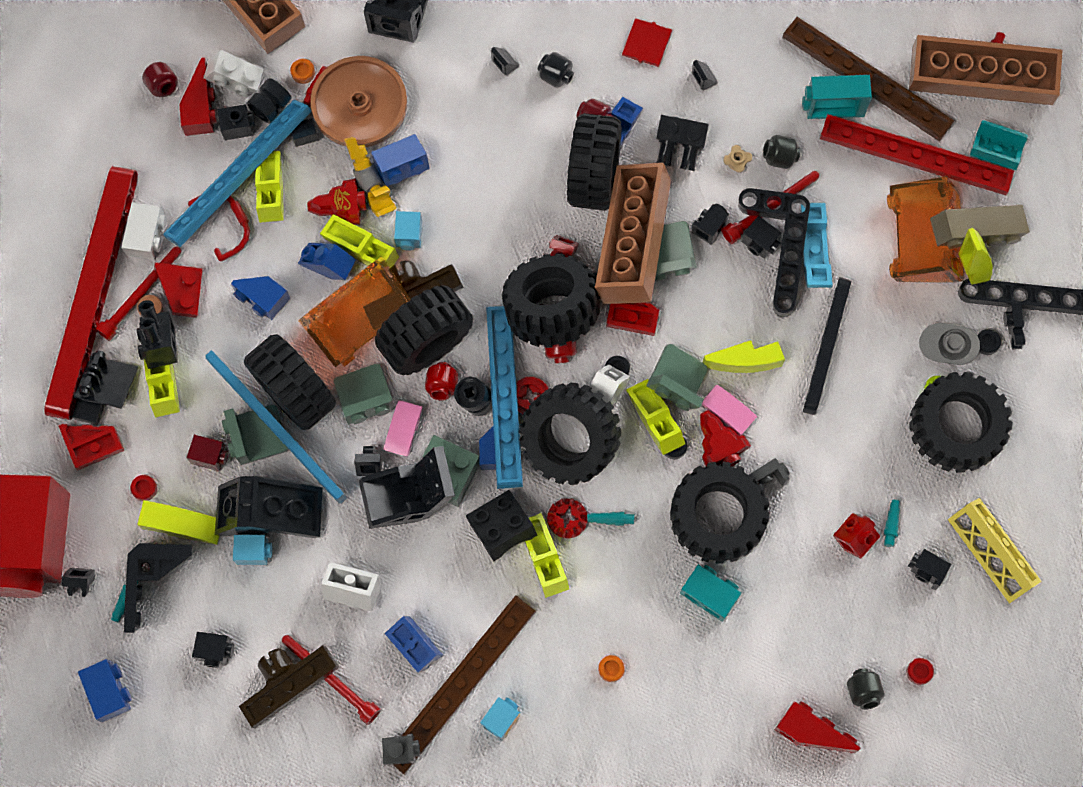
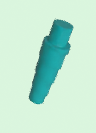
M893 499L890 503V510L888 511L883 533L885 536L884 546L894 547L895 538H898L899 500Z
M625 512L587 514V522L624 526V524L635 523V514H625Z
M126 585L122 587L110 619L117 623L120 622L125 610Z

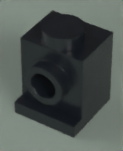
M712 204L709 210L704 209L698 220L693 222L691 233L712 245L721 233V228L728 223L729 213L720 204Z
M923 549L919 555L917 553L913 555L908 567L912 568L910 571L915 573V577L918 580L927 584L929 582L933 583L931 589L936 590L942 584L952 564Z

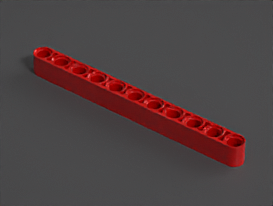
M112 166L108 172L44 408L46 416L66 420L73 419L72 415L78 400L74 398V394L93 349L97 334L95 328L100 323L137 186L138 173L136 170Z

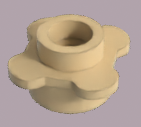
M734 145L731 147L729 155L724 156L723 161L732 170L740 173L744 171L747 162L752 161V154L741 150L739 145Z

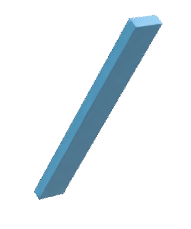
M294 99L164 232L165 238L181 247L312 112L309 106Z
M504 306L486 307L497 489L523 487L513 332L508 325Z
M212 350L207 353L205 358L328 493L338 503L342 504L347 497L220 358Z

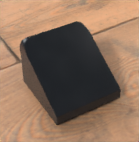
M491 48V60L504 75H509L519 67V64L505 49Z
M699 60L693 61L691 73L701 90L704 91L718 83L706 63Z
M312 118L303 120L291 132L296 147L319 141Z

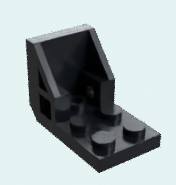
M368 0L363 10L368 33L414 43L418 37L428 0Z
M443 446L433 447L417 464L396 466L362 477L359 480L369 529L415 523L428 519L455 496Z
M240 476L218 485L215 535H262L274 532L318 538L321 531L323 487L257 476Z
M139 543L127 554L124 633H135V627L140 628L141 612H136V601H141L142 586L137 585V581H159L192 555V545ZM143 563L150 565L149 572H143Z

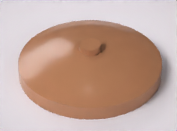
M352 56L338 60L320 74L312 89L311 110L318 128L333 142L346 146L344 139L354 137L358 145L371 147L387 140L398 130L406 115L407 94L401 77L390 65L369 56Z

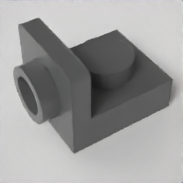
M776 458L752 472L757 477L755 482L763 486L774 479L773 475H775L782 487L790 480L788 468L783 462L779 463Z
M413 734L382 738L383 765L416 763L415 756H420L419 740H414Z

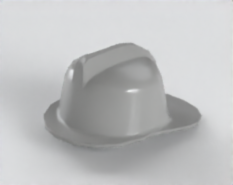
M935 323L928 326L922 332L919 339V347L922 354L929 360L954 365H965L977 357L980 350V341L977 334L968 327L948 323Z

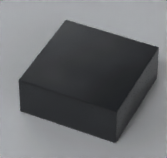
M78 399L72 418L98 425L104 405Z

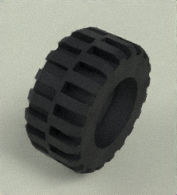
M585 113L577 117L571 142L567 179V202L572 207L603 211L609 209L621 148L622 128L621 121L618 118Z
M544 254L541 258L533 257L530 258L529 262H523L518 265L517 270H513L509 274L502 291V301L508 325L514 335L526 343L530 341V344L539 347L544 345L545 348H553V345L564 346L566 342H575L580 339V335H586L591 329L590 326L593 327L598 319L597 316L600 314V300L595 289L596 280L592 270L582 261L578 262V259L572 256L567 258L563 254H556V256ZM550 296L567 297L552 305L536 304Z
M442 285L440 287L436 286L431 290L423 291L418 296H414L409 302L401 305L396 312H393L376 332L375 345L396 373L411 375L414 372L417 373L423 368L431 366L432 363L440 360L445 354L452 351L462 341L463 337L469 333L473 326V316L452 288Z
M270 335L245 356L244 365L271 399L300 429L309 430L335 407L336 400L328 387L302 356L280 335Z
M958 372L949 373L947 377L941 376L932 384L930 383L915 401V406L910 413L912 420L909 423V429L914 432L911 438L914 444H919L921 447L918 450L923 457L926 454L931 458L928 462L933 466L938 463L942 465V470L949 472L951 469H955L956 473H964L968 469L974 471L989 463L1003 450V446L1007 444L1010 438L1008 432L1012 430L1013 423L1008 419L1012 415L1011 408L1004 405L1007 401L1005 395L1001 394L999 396L996 392L999 387L994 383L991 385L986 384V378L981 375L977 378H972L973 374L970 372H964L962 375H959ZM953 401L962 402L977 412L982 422V434L977 441L971 444H962L951 440L945 435L938 420L939 410L944 404Z
M570 382L567 386L564 383L558 384L542 393L524 412L522 416L523 422L519 426V433L523 434L519 439L520 446L526 449L523 453L526 460L530 459L533 462L531 467L535 471L539 469L543 472L542 477L548 480L551 477L555 478V483L562 485L566 481H568L569 485H577L580 481L585 483L602 472L615 457V453L620 446L618 439L621 437V428L616 426L620 419L618 414L612 413L611 410L614 408L610 401L606 403L602 399L604 395L601 392H591L592 387L588 385L579 388L578 383ZM567 414L573 416L585 426L590 440L588 451L583 453L571 452L564 449L556 441L551 428L554 415Z
M710 462L704 468L700 465L694 468L693 473H687L675 490L670 511L673 533L678 536L679 544L682 547L688 548V553L693 557L695 555L702 557L701 561L709 562V560H715L716 564H724L726 560H730V562L737 561L739 557L748 555L758 545L767 528L770 512H768L769 500L764 495L765 489L762 484L758 485L755 482L756 476L752 473L746 474L744 472L745 468L739 465L737 468L730 467L731 463L723 462L722 465ZM720 491L735 497L743 508V521L739 528L733 533L725 535L713 534L705 530L697 521L695 514L697 502L703 495L709 492Z

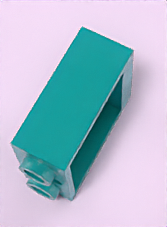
M870 75L811 77L809 86H805V96L802 97V109L807 111V119H826L827 114L839 118L865 117L872 98Z

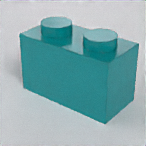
M698 564L682 587L680 594L723 622L741 595V592L738 591L739 587L728 579L723 581L717 577V572L707 565L702 567Z

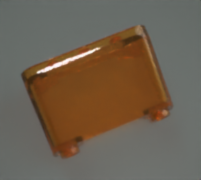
M948 176L891 185L890 194L887 195V205L896 214L898 258H894L893 263L889 266L891 277L897 282L955 283L964 281L965 270L958 255L961 247L949 249L948 246H937L930 220L931 217L944 210L961 209V198L956 186Z
M381 256L298 321L335 368L340 364L345 367L355 359L353 354L376 336V332L381 328L382 323L393 312H396L401 305L406 304L411 299Z

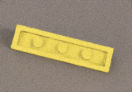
M980 498L970 502L947 519L1009 604L1042 582ZM965 513L972 521L971 530L963 528L957 520ZM976 536L984 537L988 542L987 551L981 550L976 546ZM991 557L1000 558L1003 563L1002 572L993 569ZM1007 578L1015 579L1022 589L1012 594L1006 586Z

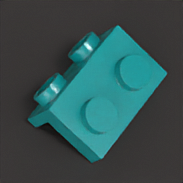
M982 120L974 137L970 155L980 160L998 164L1004 168L1017 170L1028 135Z

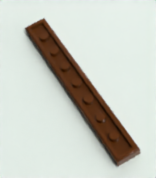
M796 17L783 33L784 39L840 76L870 75L873 98L939 142L953 125V119L799 17Z
M517 595L514 596L402 734V736L413 734L414 740H419L420 755L536 613L532 607ZM414 763L393 766L405 775Z

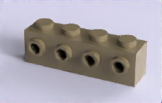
M1023 205L947 209L930 218L937 246H948L949 249L961 247L970 228H974L979 232L987 246L997 245L1003 241H1006V244H1014L1021 241L1020 237L1030 233Z

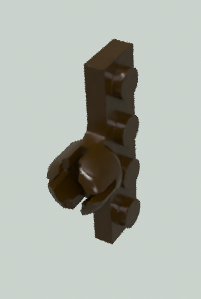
M410 260L399 262L404 272L403 274H401L400 270L398 271L396 265H393L388 271L393 292L364 307L375 331L380 329L382 323L393 312H396L401 305L406 304L411 298L422 294L427 289L431 290L433 287H440L442 285L450 287L456 292L464 288L453 264L426 277L420 276L415 264Z
M322 645L297 664H293L286 651L280 648L268 652L269 659H266L265 656L261 657L258 661V668L266 679V685L239 705L251 728H257L339 668L326 646Z

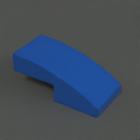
M624 97L620 99L611 114L621 121V145L643 110V107Z

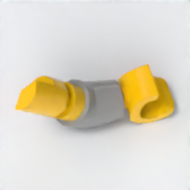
M354 137L345 138L344 141L350 158L355 160L353 162L354 176L357 183L366 192L372 212L375 216L379 217L397 209L395 203L390 198V189L386 185L383 186L375 164L371 163L369 157H366L368 153L365 145H358Z

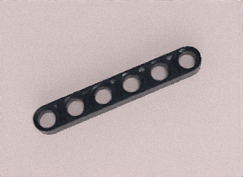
M842 277L838 279L803 412L815 415L817 412L852 281L850 279Z
M969 279L964 280L958 289L959 298L966 303L1009 307L1011 303H1021L1022 309L1083 315V290L990 280L971 285L975 287L977 293L975 296H967L963 288L966 285H971ZM990 288L999 289L1001 298H991L988 290ZM1016 290L1023 291L1026 295V300L1022 302L1015 300L1013 292ZM1047 293L1051 298V302L1049 304H1042L1038 300V294ZM1063 296H1072L1076 302L1075 306H1066L1063 303Z

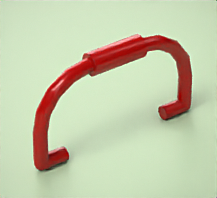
M231 195L226 200L230 203V207L240 225L243 226L244 235L239 245L224 254L221 253L219 248L213 250L220 262L240 252L247 244L250 235L249 219L240 203L235 201ZM198 197L188 201V206L190 207Z

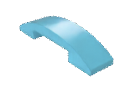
M810 203L803 251V267L807 288H832L833 286L831 264H829L825 203ZM801 204V213H802V212L805 211V208H804V206Z

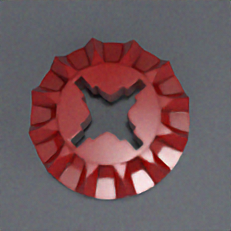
M524 377L516 382L518 412L524 414L530 405L528 399H523L527 395L528 387L533 395L537 394L533 401L548 390L547 385L541 379Z
M561 498L553 503L548 511V526L555 535L561 538H574L580 535L586 528L587 511L582 503L573 498ZM570 508L571 517L577 520H570L566 528H564V519L560 518V516L565 515Z

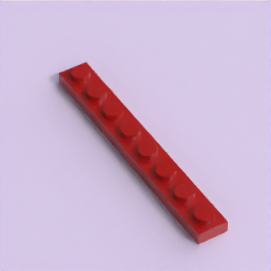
M827 114L820 139L1005 196L1009 191L1014 170L829 114Z

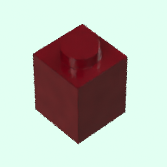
M194 434L186 458L193 465L220 472L221 466L227 462L229 451H227V447L221 441Z

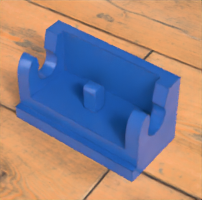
M403 616L384 633L418 673L428 669L433 661L443 656L440 650L410 616Z

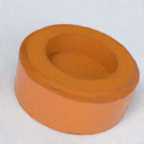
M298 59L291 65L290 71L294 81L306 84L313 80L315 69L311 61Z
M613 655L604 657L599 663V675L606 682L620 680L624 674L622 660Z

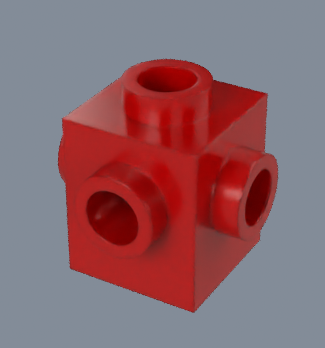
M854 513L845 520L833 535L844 551L860 559L880 538V535L874 528L876 526L869 517H860Z

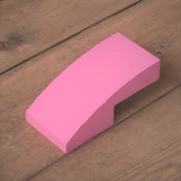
M719 385L714 386L702 403L705 409L718 416L729 427H732L738 435H742L758 417Z
M398 400L383 450L409 456L423 406Z

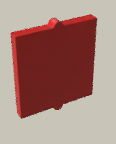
M635 18L622 56L637 60L640 64L644 62L659 67L672 29L656 25V22L650 23Z

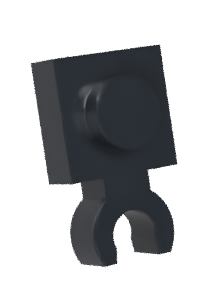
M1011 303L1003 314V322L1005 327L1008 326V332L1011 334L1012 350L1022 349V345H1025L1022 304Z

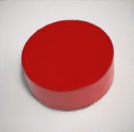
M148 475L137 476L131 483V493L140 501H149L157 493V484Z
M916 658L907 666V677L916 685H924L933 678V665L927 659Z

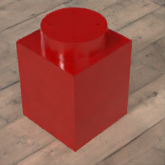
M0 475V597H41L43 595L44 582L61 583L70 493L51 476Z

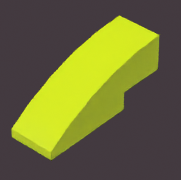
M273 151L256 168L255 172L256 210L259 223L284 220L280 151Z
M334 214L320 233L330 243L336 244L358 261L385 276L388 275L389 269L399 258L395 248L374 238L372 233Z
M970 228L966 233L958 255L969 281L973 285L990 281L993 265L979 232L974 228Z
M750 340L704 355L702 363L707 368L717 371L753 373L783 367L785 358L779 342L754 349Z
M144 359L150 406L155 418L180 412L173 364L148 369Z
M646 379L626 389V392L661 453L665 455L685 445L681 429L670 414L669 408L654 390L646 386L649 379Z
M143 500L137 524L141 529L215 545L218 544L219 536L215 535L216 517Z
M542 513L529 517L538 536L525 541L545 598L569 590L567 577Z

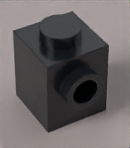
M246 104L217 109L220 131L224 140L253 136L252 127L256 126L253 112L249 113Z
M758 215L743 233L741 242L747 246V249L753 255H760L765 259L769 253L775 254L781 246L780 238L782 232Z
M197 631L192 657L197 661H203L204 666L219 668L220 664L227 665L228 658L232 659L234 643H231L232 639L226 635Z

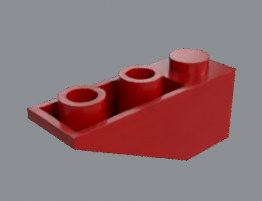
M205 57L200 59L179 104L181 127L185 136L214 133L213 124H217L216 110L212 109V102L216 101L215 91L213 87L211 88L210 81L204 79L208 65Z
M794 701L774 729L799 746L856 753L861 748L856 744L857 740L846 732L843 735L834 729L835 724L825 717L819 719L812 714L813 709L802 701L799 704Z

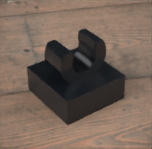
M363 446V454H355L354 464L357 476H368L382 471L380 453H373L374 446Z
M69 568L62 576V586L68 587V595L72 596L75 593V587L82 590V597H85L89 592L90 584L95 579V570Z

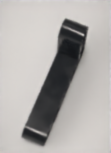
M747 188L740 193L738 198V207L743 214L785 220L773 299V311L780 317H788L793 313L796 305L810 202L803 195ZM746 197H753L756 200V204L748 207L742 201ZM771 200H776L781 206L777 210H772L767 206V203ZM799 203L804 206L805 211L795 213L791 207ZM796 227L801 230L802 234L799 237H792L789 235L788 230ZM788 251H793L798 255V259L788 261L784 254ZM784 275H790L794 278L795 282L790 286H786L781 282V278ZM781 299H787L791 303V307L787 310H782L778 307L777 302Z

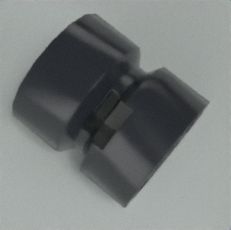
M268 78L259 88L260 93H254L246 103L248 108L258 118L268 124L279 114L278 108L283 109L292 99L290 93L272 78Z
M471 376L465 377L458 382L454 390V397L461 407L475 416L486 415L492 410L491 389L478 378Z

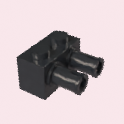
M661 115L656 137L661 144L656 163H663L664 156L666 155L665 166L671 167L674 147L681 144L684 147L680 169L686 170L688 160H690L688 170L695 171L698 151L705 147L709 124Z
M142 301L138 305V310L142 316L139 322L140 328L136 329L138 340L141 345H138L140 359H145L148 369L178 363L175 327L169 311L156 313L152 301Z

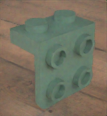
M686 221L664 225L655 281L666 279V275L675 273V276L690 274L691 269L697 268L689 225Z
M668 344L665 346L646 386L654 390L660 397L674 402L682 410L697 409L701 407L704 399L696 394L708 368L704 363L675 345Z
M373 364L334 379V385L348 425L362 423L367 418L376 415L382 416L395 409L386 379L379 364Z
M266 406L265 408L283 427L277 406ZM233 408L223 411L225 419L222 420L223 429L226 435L230 434L232 443H228L231 457H236L241 465L278 455L288 450L253 410L237 415Z

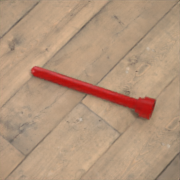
M812 171L783 192L799 193L818 180L819 173ZM771 200L767 203V206L774 210L780 206V203L776 200ZM749 215L739 223L727 224L721 228L724 238L730 244H734L741 239L743 231L758 216Z
M178 246L173 247L160 263L172 264L181 254V248ZM155 270L147 276L109 320L101 321L96 326L95 330L106 340L111 341L117 334L115 332L118 329L117 325L159 279Z
M285 635L282 637V643L301 660L310 655L291 636ZM333 673L323 679L358 710L359 718L366 725L371 724L381 712V709L374 702H364Z

